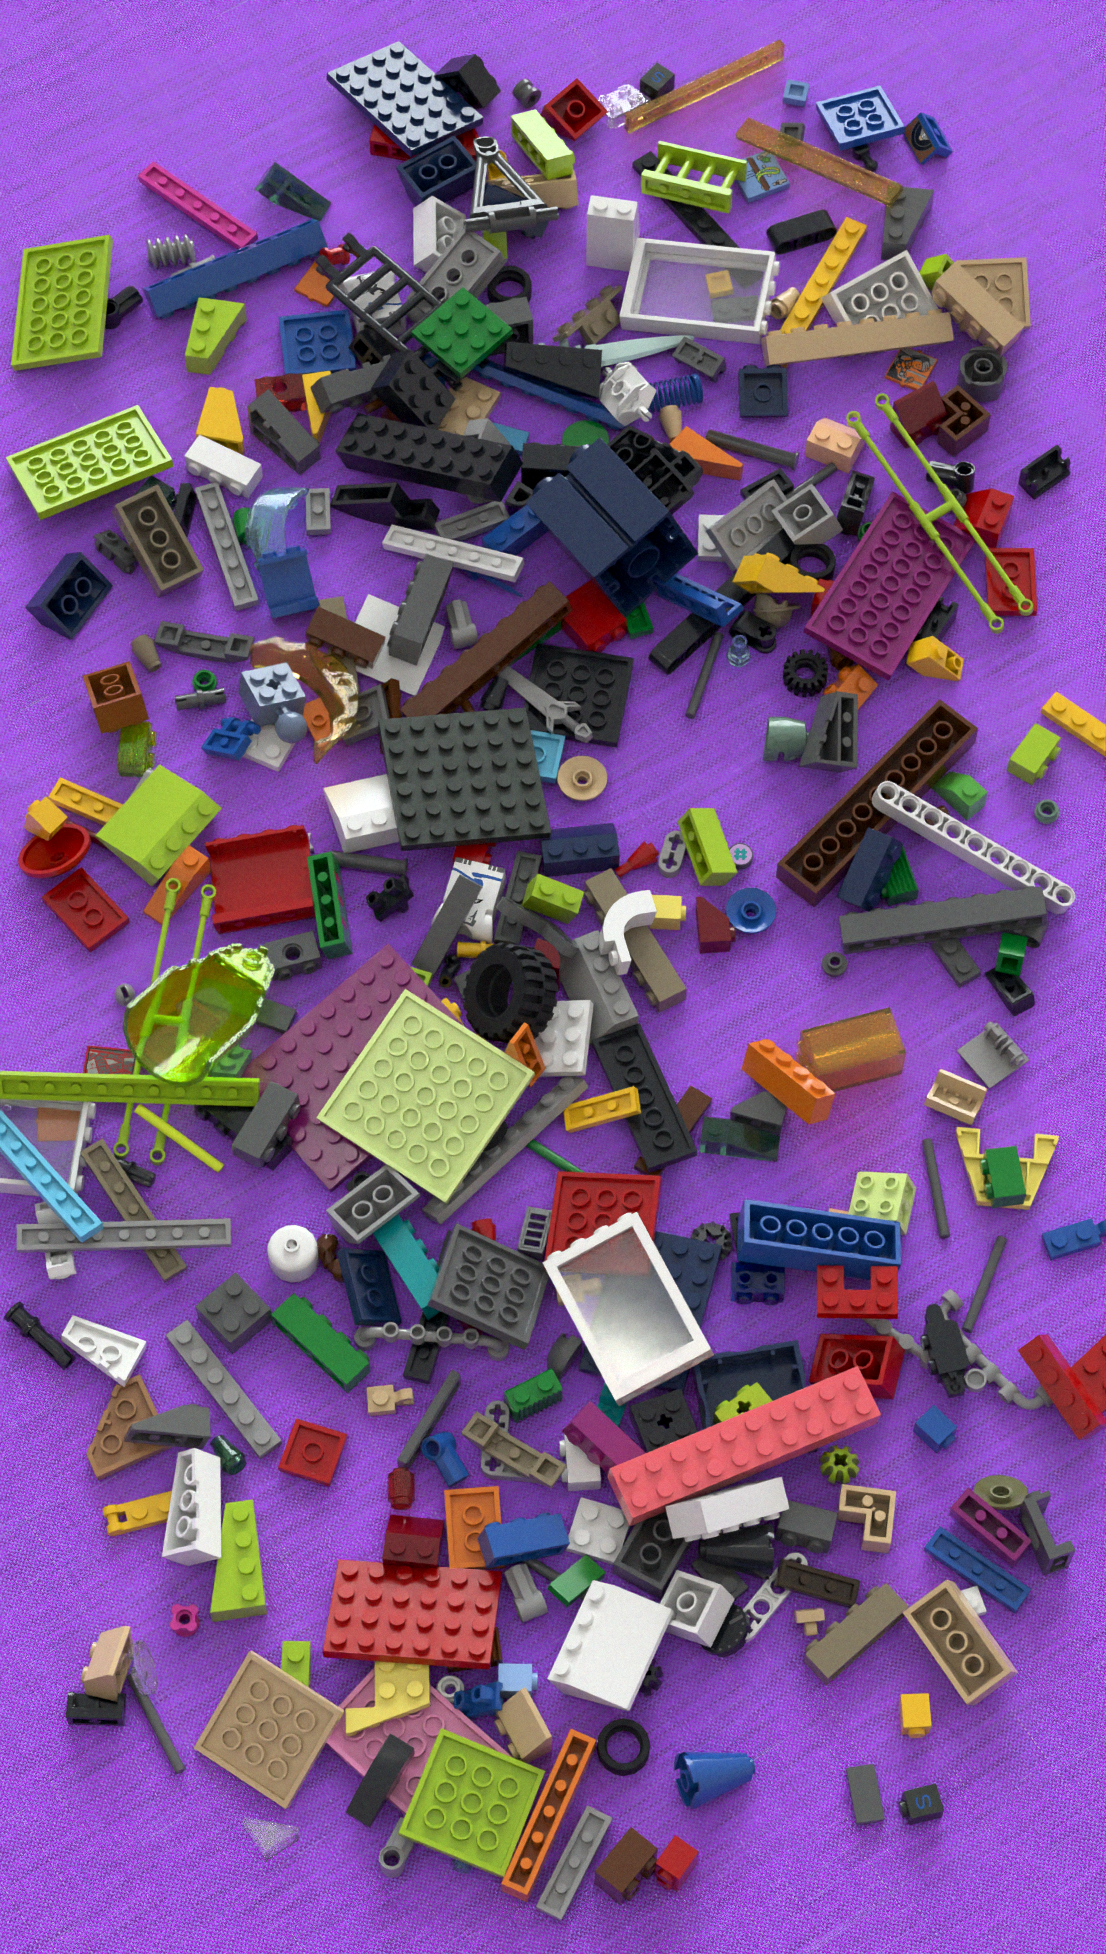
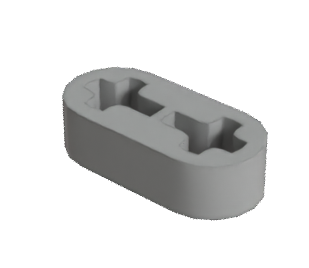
M671 831L666 835L660 853L658 870L666 878L677 876L682 867L687 847L680 831ZM675 840H679L676 851L672 850V843ZM673 858V866H671V869H667L666 865L669 859Z

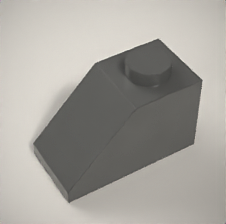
M763 1091L732 1107L730 1122L780 1135L788 1107L770 1092Z

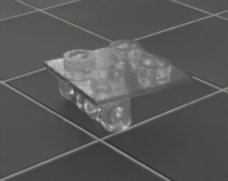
M630 84L622 85L616 91L601 95L597 99L608 111L605 116L609 118L606 122L610 129H616L624 125L625 122L629 123L630 119L635 120L647 114V111L650 110L648 103L651 102V99Z

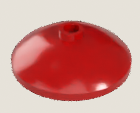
M65 824L49 841L37 835L28 841L19 854L18 864L22 872L30 877L46 879L62 875L76 867L85 858L91 845V838L87 830L82 826Z

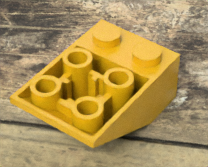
M755 553L754 555L744 556L732 581L750 593L824 592L825 590L817 584L818 581L810 576L804 577L798 573L799 569L789 564L784 565L779 562V557L771 553H766V555Z

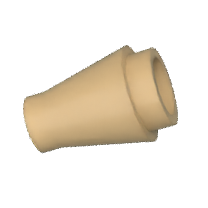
M790 287L787 291L771 299V316L775 319L786 318L800 296L798 290Z
M668 405L659 410L660 415L658 418L668 436L669 442H672L682 431V412L678 410L676 405Z

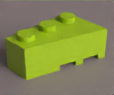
M198 298L185 352L187 372L207 375L213 372L225 354L226 347L230 341L233 342L236 332L247 321L245 303Z

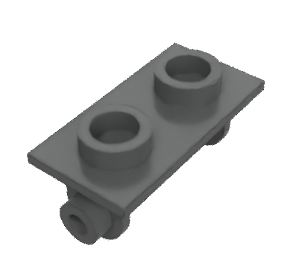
M107 530L93 536L96 539L95 546L98 552L102 553L109 560H112L115 555L113 564L123 573L131 574L134 572V563L138 561L130 546L119 538L116 533Z

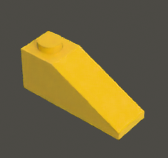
M330 371L302 375L311 434L319 444L331 412L320 413L310 387L319 378L330 375Z

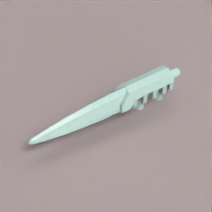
M684 336L692 341L695 336L650 337L600 345L591 344L586 345L585 348L602 350L601 367L677 347ZM567 339L559 341L560 346L570 347Z

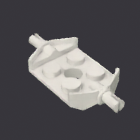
M630 362L618 363L614 370L610 367H605L606 371L603 370L602 374L606 378L600 384L598 398L602 404L624 426L640 417L645 422L649 421L648 417L652 418V414L647 409L657 390L637 371V368Z

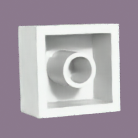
M676 1570L660 1602L661 1605L674 1611L665 1631L711 1648L735 1598L721 1584Z

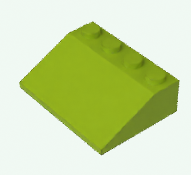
M158 765L95 837L152 887L222 808L203 791L163 766Z

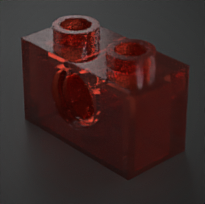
M288 373L282 376H265L254 379L257 398L269 389L289 412L306 410L302 373Z

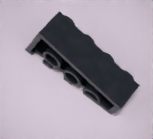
M507 342L505 345L503 369L596 401L599 398L602 350Z

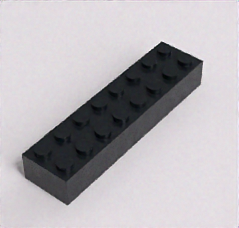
M360 413L356 415L335 450L348 469L498 502L502 501L523 465L512 445Z

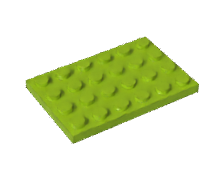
M110 235L23 249L11 367L14 371L102 357L113 239Z
M139 405L6 457L8 466L40 520L174 467L172 458Z

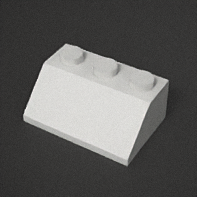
M434 196L414 207V266L427 273L464 228L466 215Z

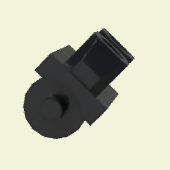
M402 875L398 879L389 877L384 882V890L381 893L372 891L366 896L367 904L374 911L376 920L382 922L396 910L401 913L409 910L407 901L414 897L409 887V878Z

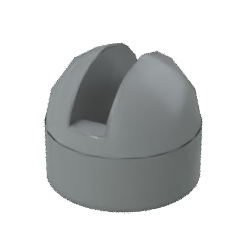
M126 983L117 986L114 993L116 1002L121 1006L131 1005L136 998L133 987ZM126 990L129 997L124 999L122 991Z

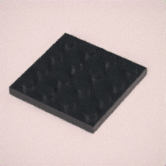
M537 643L529 681L557 701H575L581 706V710L568 712V715L579 724H587L593 736L587 743L618 747L634 658ZM525 699L524 707H526L530 730L550 733L546 727V716ZM563 723L554 724L553 734L563 735L565 740L582 742L575 739V733Z

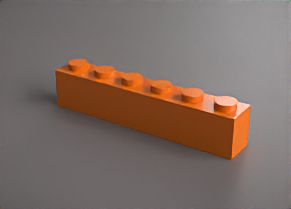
M570 1729L501 1883L502 1892L528 1903L595 1752L596 1739Z

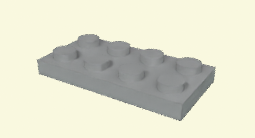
M774 479L768 481L705 530L731 571L739 568L744 556L757 553L783 529L772 513V510L787 499Z

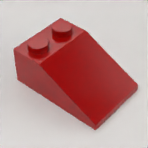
M820 1333L809 1383H818L858 1366L873 1398L894 1399L905 1350L893 1336Z

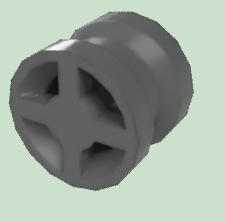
M523 79L516 84L512 95L517 100H521L524 108H531L539 101L541 91L533 87V83L529 79Z

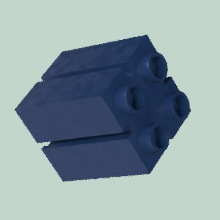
M599 437L591 445H582L574 451L570 457L569 465L566 466L569 471L566 477L558 473L555 477H547L541 480L535 486L532 497L525 503L543 524L557 545L626 618L658 590V587L652 582V578L655 575H658L666 583L699 553L670 511Z

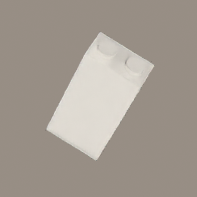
M591 195L587 212L586 265L629 272L636 239L640 236L638 202Z

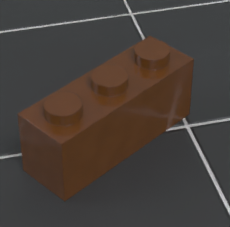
M318 606L306 630L305 638L314 647L322 648L323 646L330 649L331 653L336 657L342 659L347 657L354 660L353 663L358 667L373 669L383 649L386 637Z

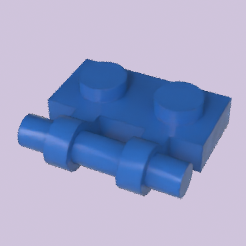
M235 717L223 718L221 720L222 728H214L201 749L206 754L239 761L252 742L248 735L259 734L261 727L250 720L242 722L239 718Z

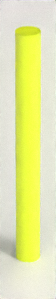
M142 1104L137 1106L134 1111L136 1114L217 1173L224 1167L223 1163Z

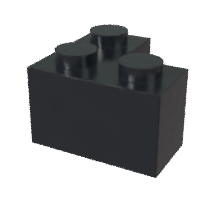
M476 54L451 58L434 75L438 79H442L455 92H459L464 100L474 109L484 108L501 92L497 81L489 74L484 66V62Z

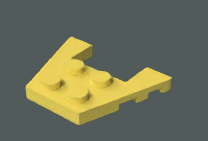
M957 1127L956 1137L976 1204L992 1207L991 1200L986 1199L984 1184L987 1183L986 1175H981L979 1165L980 1159H983L984 1154H979L980 1129ZM1035 1134L1033 1159L1019 1158L1026 1190L1024 1203L1004 1206L1002 1208L1030 1210L1057 1146L1059 1136Z
M375 1661V1707L347 1708L346 1735L353 1736L364 1729L380 1726V1723L393 1718L398 1719L430 1707V1665Z

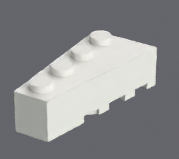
M196 1448L178 1452L162 1552L163 1558L186 1566L221 1558L220 1457Z

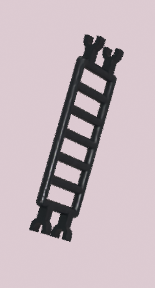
M350 232L342 238L345 242L343 249L350 254L352 253L357 259L339 272L324 255H321L315 260V263L319 265L316 267V271L330 280L326 284V289L398 352L410 350L404 344L413 338L411 331L443 305V303L377 246H371L366 250ZM373 257L383 264L350 293L346 294L338 287ZM390 271L400 278L366 308L363 309L355 302L357 298ZM407 285L416 292L413 297L382 323H379L371 316ZM423 300L433 307L398 338L388 331L389 328ZM423 345L414 352L435 376L439 374L455 392L463 386V383L460 382L462 379L440 360L431 367L422 360L430 352ZM490 354L478 364L482 369L489 364L487 358Z

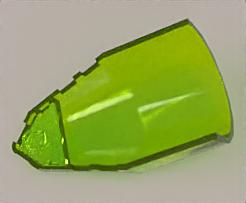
M232 943L209 952L204 958L197 960L195 957L190 959L188 964L180 967L174 965L168 968L132 1000L124 1011V1036L128 1048L138 1063L155 1078L173 1086L189 1087L204 1080L245 1041L254 1027L275 972L274 966L270 964L267 956L268 949L262 945H259L258 949L243 948L242 944Z

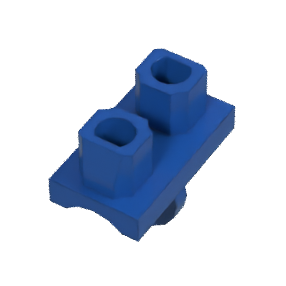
M495 1681L485 1685L474 1686V1688L466 1691L455 1692L454 1708L462 1710V1713L470 1720L484 1715L495 1716L496 1712L502 1710L504 1703L503 1698L499 1696L503 1683Z

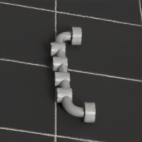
M951 1289L941 1296L943 1302L940 1308L943 1311L945 1320H949V1310L951 1309L953 1312H956L964 1304L960 1297ZM960 1329L969 1365L976 1362L986 1374V1383L990 1385L994 1381L1001 1388L997 1393L1005 1403L1009 1404L1013 1400L1015 1404L1027 1410L1037 1409L1042 1405L1049 1408L1053 1404V1401L1042 1385L1034 1391L1035 1398L1026 1399L1019 1389L1001 1374L999 1368L990 1362L978 1346L971 1343Z
M863 1319L864 1322L875 1329L876 1336H893L905 1350V1355L912 1353L920 1359L921 1367L928 1369L927 1360L930 1359L928 1351H923L922 1347L914 1342V1338L911 1335H902L892 1328L891 1322L887 1319ZM980 1369L969 1370L963 1378L964 1387L974 1393L982 1391L987 1382L986 1374Z
M388 1322L383 1327H361L354 1335L356 1346L364 1351L370 1350L375 1346L376 1338H384L389 1343L400 1339L411 1340L415 1345H420L424 1342H437L441 1347H448L451 1344H463L468 1349L486 1346L488 1347L489 1357L494 1361H502L509 1354L508 1342L492 1336L479 1335L478 1331L472 1328L467 1329L461 1334L452 1333L451 1329L446 1326L440 1327L436 1332L425 1331V1328L420 1324H415L410 1329H399L396 1323Z

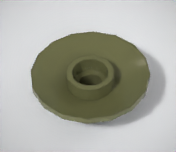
M992 1475L982 1478L975 1484L973 1491L992 1508L997 1510H1012L1020 1507L1023 1500L1026 1499L1025 1496L1028 1495L1027 1487L1020 1480L1004 1475Z

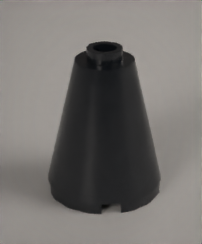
M763 1524L740 1528L732 1532H721L716 1537L699 1540L698 1556L703 1557V1562L763 1580H769V1576L772 1575L774 1548H772V1543L769 1541V1539H774L772 1524Z

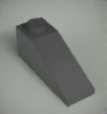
M197 1404L182 1405L139 1421L130 1426L124 1436V1442L203 1449L211 1437L209 1408L200 1407Z

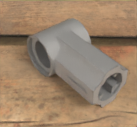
M460 599L451 601L450 604L446 605V613L451 627L450 635L453 648L459 649L474 646L478 643V635L475 624L471 622L466 601H461Z
M527 1564L515 1565L504 1572L509 1588L514 1596L513 1601L522 1623L548 1613L541 1591L537 1590Z
M402 1817L399 1818L386 1846L379 1854L380 1870L386 1877L390 1878L402 1874L405 1863L415 1845V1842L398 1835L404 1820ZM390 1856H395L400 1860L395 1866H388L384 1861Z

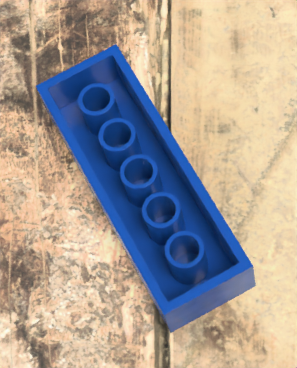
M744 1199L738 1216L737 1261L817 1272V1265L844 1266V1276L870 1280L871 1266H898L899 1271L901 1266L900 1222Z

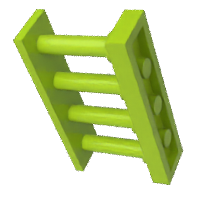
M659 141L658 159L660 163L655 172L644 169L641 174V193L729 213L732 208V189L730 188L734 180L746 181L747 161ZM669 164L681 167L677 177L664 174ZM691 169L703 172L699 182L686 179ZM713 174L725 177L721 187L708 184Z

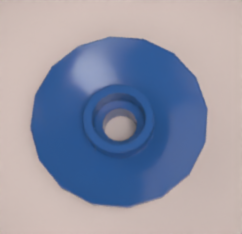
M744 888L730 896L726 904V916L729 917V923L736 930L747 934H756L765 931L772 925L776 918V905L773 898L767 892L758 888ZM752 912L755 916L749 917L746 914Z

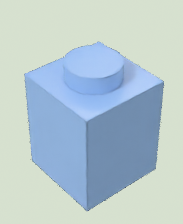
M499 1663L498 1682L503 1683L499 1696L511 1698L518 1691L526 1687L532 1698V1690H537L538 1673H532V1664Z

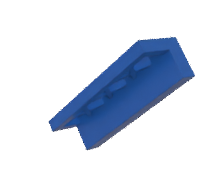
M677 573L666 583L658 575L652 578V582L658 587V590H656L657 596L721 627L727 625L743 610L741 603Z

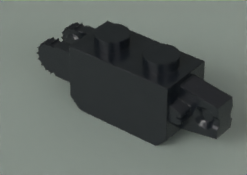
M929 1304L924 1317L926 1325L923 1335H920L923 1351H928L930 1358L927 1360L929 1373L931 1376L935 1375L937 1384L942 1383L948 1398L962 1396L965 1393L963 1378L967 1373L969 1359L958 1323L952 1319L945 1320L943 1311L940 1308L941 1306H938V1304Z

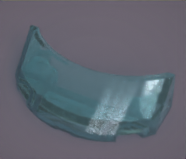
M272 488L259 496L250 507L247 523L245 524V537L247 548L252 549L255 562L253 564L257 571H259L257 559L262 558V553L276 551V554L286 552L285 523L290 509L297 507L299 499L309 494V488Z

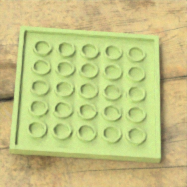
M405 989L316 1118L447 1204L533 1079L535 1072Z

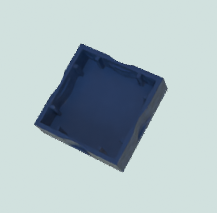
M798 1340L759 1346L758 1348L742 1352L728 1351L716 1353L714 1356L691 1367L703 1430L716 1425L713 1422L714 1413L716 1412L715 1408L723 1401L728 1400L730 1402L737 1397L736 1393L745 1385L752 1386L757 1382L772 1401L805 1388V1371ZM818 1448L807 1453L817 1452Z

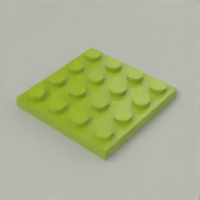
M441 1728L398 1835L503 1879L545 1771Z

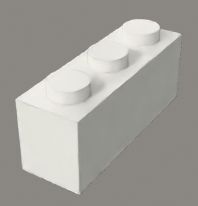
M201 435L197 437L185 454L186 469L195 476L200 475L211 483L218 482L219 485L229 489L230 492L237 496L241 495L249 498L263 478L260 463Z

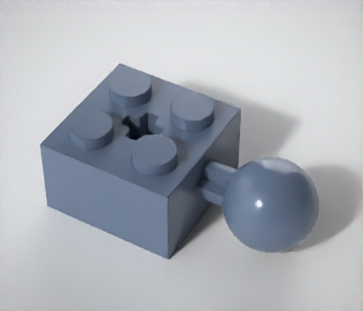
M288 663L241 672L238 693L255 724L261 727L276 723L275 730L282 741L286 743L301 741L307 733V722L303 717L306 695Z

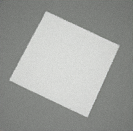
M368 594L355 623L386 638L373 669L369 667L364 669L355 665L356 671L383 683L387 682L390 678L399 680L400 690L416 696L440 644L445 626L433 623L417 666L389 655L390 647H387L393 622L397 620L399 607Z

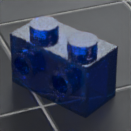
M731 1262L730 1301H736V1303L741 1305H748L752 1302L777 1305L779 1302H784L785 1267L750 1262Z

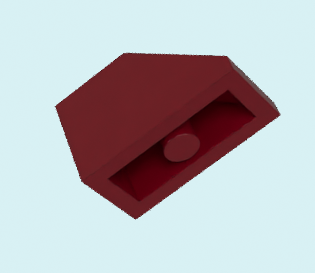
M696 897L695 910L700 954L730 952L731 942H735V928L730 927L729 917L703 897Z

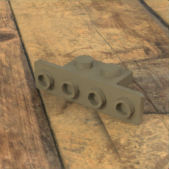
M608 285L601 289L598 298L595 297L585 304L586 308L584 310H579L571 316L572 321L566 322L557 328L558 333L552 337L553 341L557 342L568 338L578 329L587 345L596 344L620 323L619 314L610 300L623 289L622 286L612 287Z

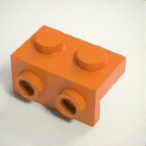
M859 664L851 667L845 666L837 674V681L830 684L823 691V694L827 695L836 691L858 694L859 709L878 684Z

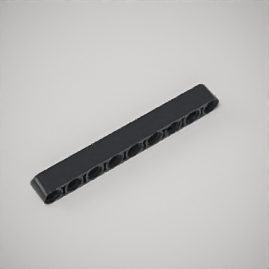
M783 528L757 554H774L780 558L779 562L786 565L789 564L791 552L799 544H794ZM735 572L715 592L741 603L744 607L757 593H750L734 584L732 581L736 574ZM691 613L653 648L648 659L665 674L669 675L714 635L721 626Z

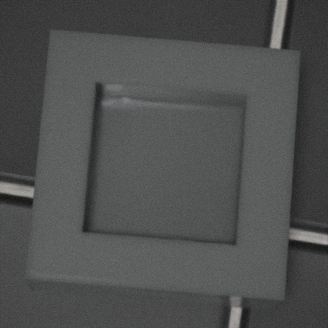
M781 123L778 140L779 147L802 148L805 134L804 123Z

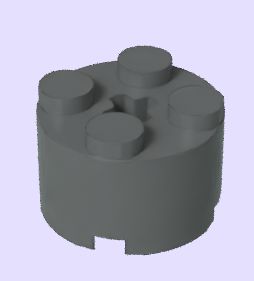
M973 347L960 360L957 385L977 402L997 400L1004 388L1007 373L1006 359L1003 355L1001 357L997 354L996 350L991 347Z

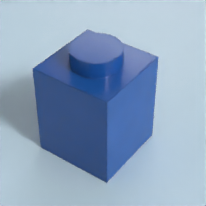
M933 1405L915 1422L913 1432L937 1454L942 1448L947 1450L955 1442L957 1426Z

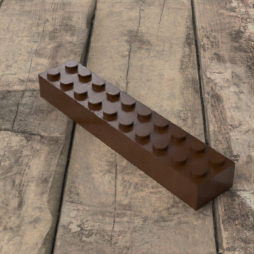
M939 699L777 863L776 878L815 907L846 876L868 827L887 834L898 822L873 806L872 797L878 786L882 782L890 781L921 799L975 744L978 728ZM881 793L884 799L890 800L888 794ZM903 806V809L906 812H908L911 809L908 806Z

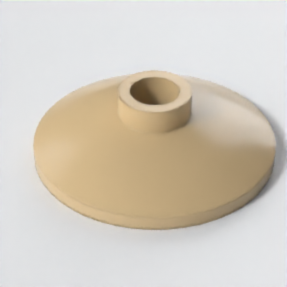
M576 756L562 764L558 771L557 781L560 790L567 797L577 801H588L598 797L604 791L607 785V772L598 760L589 756ZM583 780L586 781V784H579L578 782Z

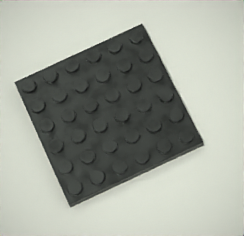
M526 707L378 720L379 735L401 851L551 837L552 832Z

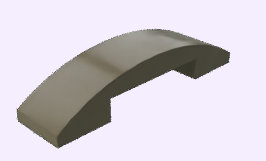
M477 1411L461 1432L467 1440L498 1462L518 1474L551 1489L567 1467L566 1464L548 1453H540L501 1430L499 1424Z

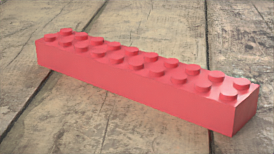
M857 1366L610 1468L607 1477L629 1526H632L666 1512L665 1506L709 1494L870 1427L878 1422L881 1413Z

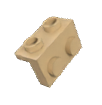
M940 1069L924 1105L972 1125L982 1107L987 1088Z

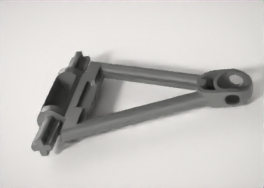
M479 137L474 139L473 145L477 160L470 219L464 220L466 233L488 230L492 234L535 228L539 222L559 219L558 208H547L546 203L500 155L499 146L495 138ZM494 164L526 200L483 206L487 165Z

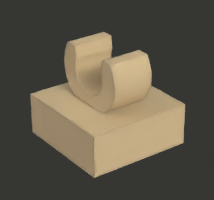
M818 1607L793 1610L794 1621L796 1623H804L805 1635H818L816 1621L825 1620L824 1609Z

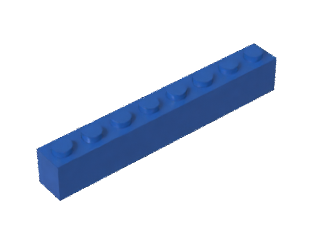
M311 219L142 289L152 315L164 319L174 315V310L179 308L186 310L194 307L199 297L214 299L217 297L216 293L223 290L225 292L233 291L238 288V284L246 282V284L255 282L264 273H267V275L280 271L281 266L299 264L302 262L301 258L308 255L310 258L320 255L321 248H328L319 221Z

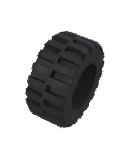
M510 943L493 944L477 956L478 960L472 962L470 966L471 971L466 975V988H463V995L465 996L463 1006L464 1010L468 1013L466 1018L472 1024L473 1030L487 1040L509 1043L523 1023L529 1025L535 1039L539 1036V1032L542 1033L547 1028V1022L552 1020L554 1015L552 1012L553 1008L557 1006L558 999H556V993L558 992V985L555 984V979H557L556 972L551 969L553 967L551 962L540 950ZM513 981V994L508 1006V992Z

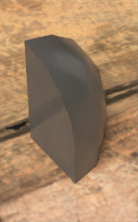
M517 481L504 505L511 508L524 507L527 505L525 502L532 497L533 490Z
M562 1333L551 1347L547 1356L548 1370L552 1368L559 1381L582 1351V1340L574 1335H571L568 1339Z

